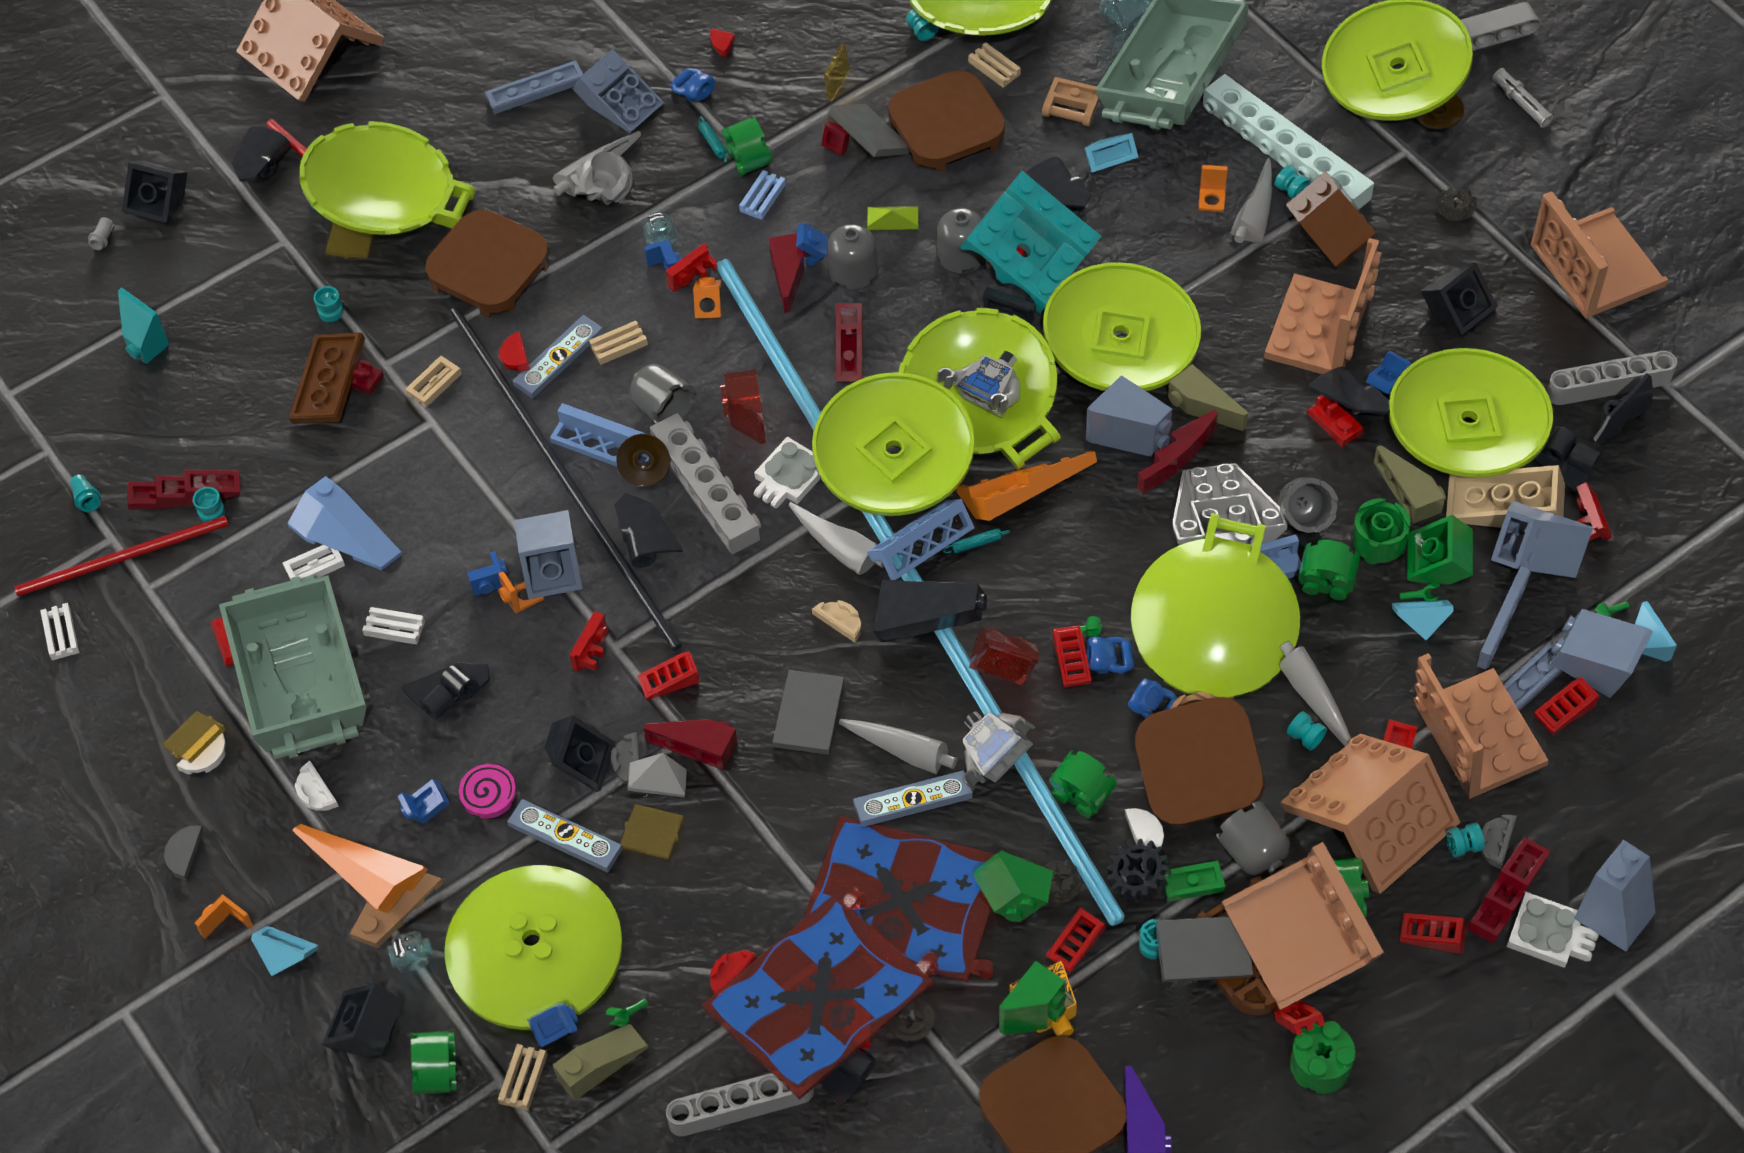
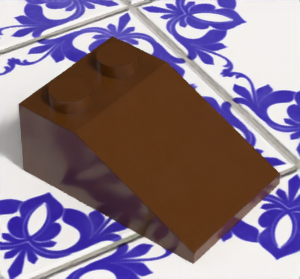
M1326 171L1286 204L1301 226L1337 268L1365 246L1369 238L1373 239L1378 235L1341 184Z

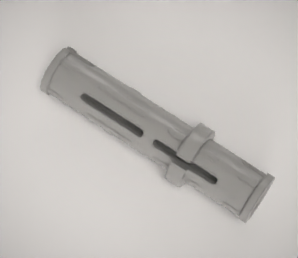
M1504 68L1495 72L1492 77L1493 81L1505 91V95L1509 99H1514L1542 128L1552 122L1554 116L1524 89L1522 82L1516 81Z

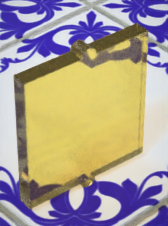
M842 43L824 73L829 101H833L850 71L846 45Z
M333 223L325 253L331 256H344L345 259L349 257L367 258L373 234L353 231Z
M196 711L162 744V747L171 752L175 758L180 757L192 763L226 728L224 725L216 722L212 716L207 717Z
M635 804L629 821L625 822L626 829L620 844L625 849L669 859L674 842L679 840L678 831L683 816Z

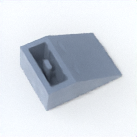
M614 49L579 77L573 87V90L590 108L629 133L664 104Z
M1512 501L1507 510L1491 560L1515 569H1520V566H1523L1533 572L1576 578L1593 527Z

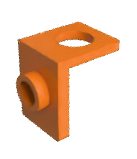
M1202 165L1199 211L1224 212L1227 166ZM1215 196L1219 199V202L1215 205H1209L1205 202V198Z
M705 277L695 282L693 287L695 318L721 317V280ZM703 298H711L714 301L715 308L712 311L705 312L701 309L700 301Z
M504 572L498 574L501 588L498 589L499 595L505 604L509 603L515 614L544 600V597L521 600L518 594L521 590L526 589L525 582L513 587Z
M223 894L214 904L208 905L204 909L202 916L195 922L200 935L204 938H207L229 914L249 929L253 927L249 915Z

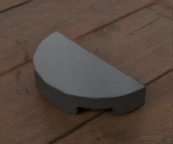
M636 732L625 735L623 740L612 749L611 764L615 775L627 784L630 762L640 760Z
M1505 814L1500 818L1488 821L1482 829L1485 848L1481 851L1482 856L1490 865L1500 870L1517 817L1514 815Z
M202 825L189 826L179 830L169 839L165 846L164 858L167 867L179 879L187 881L204 832Z

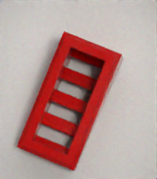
M1077 625L1054 629L1052 641L1063 687L1090 684L1092 680L1081 627ZM1077 649V651L1063 653L1065 650ZM1080 660V662L1065 664L1068 661ZM1077 670H1082V671H1083V673H1079V674H1073V675H1068V674H1067V672H1070V671H1077Z
M690 651L681 653L637 675L646 700L700 683L698 671ZM686 668L687 672L683 673L681 669ZM676 672L677 677L672 678L671 673ZM664 675L667 682L662 684L660 676ZM654 679L657 687L652 689L648 680Z
M1579 677L1537 709L1533 715L1553 735L1596 707L1599 695L1582 677ZM1570 698L1577 706L1574 707L1567 699ZM1558 705H1560L1567 712L1566 715L1561 711ZM1551 711L1559 721L1556 722L1548 712Z
M1080 907L1046 957L1055 963L1061 961L1064 969L1071 973L1106 929L1105 924ZM1081 923H1084L1093 930L1089 934L1084 929L1079 927V925ZM1074 931L1086 938L1084 943L1072 936ZM1069 940L1079 947V950L1075 952L1066 946V941ZM1060 949L1073 957L1070 962L1057 954Z
M1404 913L1400 942L1462 954L1466 934L1464 918ZM1413 923L1418 924L1417 935H1411ZM1425 926H1430L1429 936H1424ZM1438 928L1443 929L1441 937H1437ZM1450 931H1455L1454 939L1449 938Z

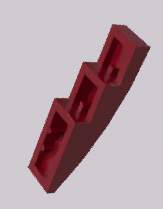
M1215 409L1170 434V444L1154 453V464L1138 472L1137 488L1143 495L1173 476L1204 446L1216 429L1218 412Z
M184 470L183 476H156L155 482H127L128 510L162 509L194 505L193 496L196 491L203 487L215 488L221 500L240 495L239 470Z
M1524 837L1501 870L1498 879L1470 921L1467 930L1494 944L1523 900L1525 893L1534 882L1551 851Z

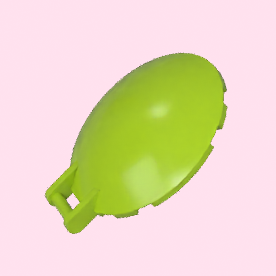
M909 0V2L920 16L941 28L963 34L993 35L1018 30L1033 23L1046 12L1051 0Z
M368 122V125L354 126L353 123L336 127L334 132L325 137L321 135L311 143L305 151L300 164V184L309 203L321 215L333 223L353 231L368 234L403 233L419 228L429 222L453 228L462 218L469 200H472L476 193L472 185L453 180V175L449 169V162L440 149L436 150L431 146L426 137L411 129L384 122ZM451 196L459 198L453 212L445 210Z
M977 308V311L962 313L961 311H956L930 323L908 346V351L903 362L900 364L898 373L922 376L937 382L945 387V381H937L938 372L941 368H950L953 371L962 369L978 361L982 356H988L998 361L1004 351L1012 353L1017 358L1012 368L1015 370L1020 382V400L1008 407L1002 418L962 399L955 386L956 384H953L948 389L961 402L970 417L974 432V454L991 453L1000 450L1009 462L1019 470L1025 466V461L1051 442L1055 444L1061 439L1058 431L1046 419L1057 390L1055 359L1043 336L1025 320L1016 315L1012 317L1000 313L997 309ZM1040 428L1044 433L1043 436L1021 452L1017 453L1013 449L1015 445Z
M1211 513L1205 539L1190 541L1169 550L1160 556L1141 578L1136 588L1131 608L1132 633L1144 662L1150 670L1152 669L1166 684L1188 695H1195V692H1205L1214 697H1226L1229 699L1248 692L1252 693L1268 684L1281 671L1279 665L1286 656L1280 646L1290 641L1295 649L1300 629L1299 605L1287 576L1277 564L1260 552L1266 525L1258 523L1255 526L1220 518L1219 514ZM1216 528L1253 536V545L1215 537Z

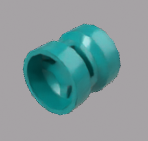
M915 9L908 13L906 22L911 29H914V33L919 40L926 41L937 33L938 26L924 19Z
M1286 166L1282 169L1275 180V186L1281 191H1286L1292 199L1311 183L1307 177L1298 175L1297 170L1292 166Z
M331 286L321 287L314 294L319 317L325 322L337 321L344 313L340 295L336 288Z
M203 487L195 492L193 503L202 522L205 523L225 515L224 505L215 488Z
M1304 711L1294 718L1287 729V735L1293 739L1302 740V745L1309 751H1312L1319 745L1327 732L1325 726L1321 723L1314 724L1311 716Z
M1476 822L1467 824L1463 829L1455 827L1446 830L1447 845L1454 858L1465 855L1467 851L1475 853L1483 851L1485 848L1483 833Z
M1149 920L1143 924L1140 930L1139 949L1149 959H1159L1155 923L1160 920Z

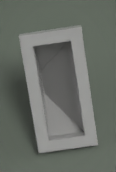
M664 753L630 762L627 791L684 797L687 770Z

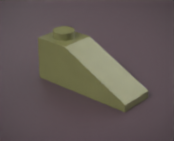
M1193 364L1169 381L1168 398L1174 406L1180 407L1185 413L1201 417L1215 409L1218 412L1217 423L1241 431L1246 429L1248 412Z
M1382 445L1376 447L1374 464L1399 504L1408 512L1412 524L1442 513L1443 504L1446 499L1443 488L1440 485L1437 486L1430 475Z
M628 1024L576 1047L554 1063L553 1068L557 1080L571 1098L576 1101L646 1050L648 1045L632 1025Z

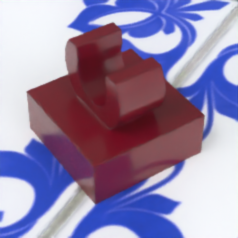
M829 121L824 126L821 145L842 156L847 152L850 134L840 124Z
M361 360L353 372L350 388L372 395L384 377L383 371L373 367L372 363Z

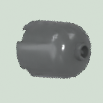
M955 208L943 215L939 221L936 252L941 266L948 271L963 273V270L971 268L977 270L986 260L977 252L971 250L963 251L959 248L982 220V217L975 211L967 208Z
M857 224L843 225L831 233L827 243L828 275L832 282L845 285L846 289L849 290L868 286L870 280L878 274L876 241L872 233L865 227Z
M650 364L643 367L634 375L630 384L629 393L631 401L655 424L676 413L684 421L696 403L692 399L696 389L663 364Z
M1309 477L1296 478L1287 483L1281 490L1278 506L1286 522L1293 528L1306 533L1320 532L1328 528L1336 519L1338 497L1334 489L1325 481Z
M1258 801L1252 803L1254 809L1246 813L1240 809L1230 816L1220 826L1223 833L1216 834V837L1248 875L1255 877L1264 876L1269 873L1272 876L1285 867L1283 862L1289 855L1290 841L1264 803Z

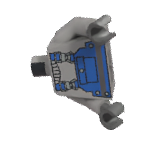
M1004 351L998 361L988 356H982L978 361L962 369L953 371L950 368H941L938 372L937 381H945L944 386L949 389L953 384H956L955 386L962 399L1001 418L1006 413L1008 407L1020 400V382L1015 370L1012 368L1017 358L1008 351Z
M978 712L969 714L964 721L971 731L963 738V744L966 747L964 755L967 770L963 776V782L972 791L975 790L974 787L977 782L980 781L982 784L986 782L983 776L996 783L1033 745L1027 739L1026 733L1031 728L1034 730L1035 726L1021 716L1006 713L996 716L990 712L984 718Z

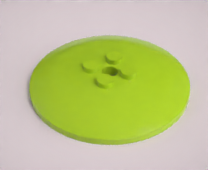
M1423 0L1382 1L1355 12L1335 29L1323 52V78L1333 98L1347 110L1357 115L1376 120L1413 118L1440 107L1459 91L1465 83L1472 66V42L1466 27L1460 19L1449 10L1437 4ZM1395 64H1402V65H1404V66H1403L1402 68H1400V69H1393V68H1392Z
M1103 263L1077 271L1057 286L1046 304L1043 318V334L1055 361L1064 371L1078 381L1090 387L1106 391L1122 375L1143 390L1150 391L1168 384L1170 380L1189 367L1199 347L1201 324L1197 309L1191 298L1169 277L1141 265ZM1121 331L1126 333L1127 336L1119 338L1114 333Z
M1458 348L1443 350L1415 361L1398 377L1389 400L1390 423L1403 447L1424 464L1441 472L1462 477H1493L1507 474L1523 467L1532 461L1544 448L1551 433L1553 423L1552 404L1541 382L1516 361L1503 355L1480 349ZM1470 417L1475 422L1467 423L1463 418Z
M883 373L865 377L848 385L827 403L820 413L814 428L812 450L815 466L822 481L841 501L867 513L901 516L920 512L938 504L960 485L968 473L973 459L974 432L970 417L964 406L953 393L942 385L914 374ZM890 446H898L901 448V451L897 454H890L887 452V449Z
M533 865L519 867L490 878L472 891L462 902L452 918L446 935L444 949L445 964L455 992L462 1002L475 1014L502 1027L531 1030L527 1019L555 1004L565 1003L567 1007L571 1006L576 1016H579L595 1004L605 993L616 975L622 955L620 922L611 901L605 893L586 877L571 870L555 866ZM529 935L540 937L538 943L533 946L524 944V940Z

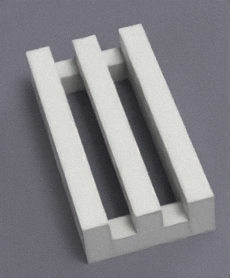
M325 545L283 562L284 569L290 580L292 577L299 576L303 578L314 575V579L345 566L339 551L334 549L330 551L328 546ZM331 552L333 553V554H331V555H329V556H327V557H324V558H322V559H320V560L317 559V558H320V557H322V556H324V555H326V554H329V553H331ZM308 563V565L293 571V569Z
M68 603L62 604L63 607L59 609L57 606L51 607L52 610L48 612L46 609L40 610L48 651L52 660L79 653L73 618ZM62 615L65 616L70 648H66L60 620ZM51 618H54L59 651H56L50 623Z
M370 607V615L366 618L367 624L362 629L364 636L417 645L425 623L422 615ZM374 625L384 626V627H389V629L377 628V627H373V626H374ZM400 629H402V630H407V631H413L414 633L412 634V633L400 632V631H395V630H400Z

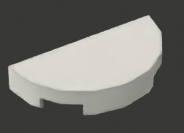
M216 726L176 765L178 770L186 774L202 771L207 773L217 767L226 754L225 737L221 730Z
M309 761L302 766L295 783V789L300 801L306 807L316 811H326L339 807L312 763Z
M1137 808L1125 809V817L1136 845L1139 838H1142L1145 845L1152 840L1156 847L1162 846L1164 834L1158 819L1145 810Z

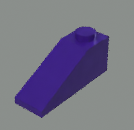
M1125 1066L1126 1153H1171V1135H1165V1124L1132 1066Z

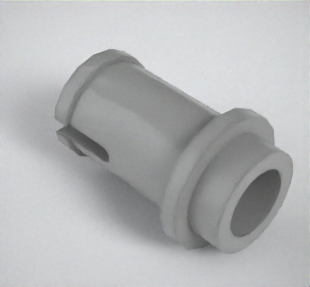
M101 218L94 232L88 236L90 247L95 250H102V248L108 245L107 239L115 228L112 220L108 218Z

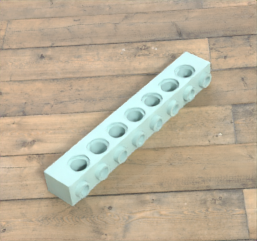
M1226 74L1209 85L1204 91L1203 107L1209 113L1222 120L1226 126L1233 128L1245 140L1252 142L1264 154L1271 156L1283 168L1292 166L1297 170L1298 175L1307 177L1311 183L1325 171L1328 172L1341 184L1358 209L1371 200L1374 182Z

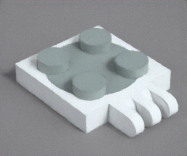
M786 437L754 472L755 479L761 482L755 489L754 496L762 497V501L766 503L771 501V506L775 509L786 498L798 504L821 479L815 466L813 452Z
M1526 892L1507 947L1565 968L1569 955L1583 961H1590L1592 957L1590 951H1593L1596 945L1593 941H1597L1599 934L1580 925V922L1575 919L1578 910Z

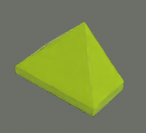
M918 206L868 207V230L918 229Z

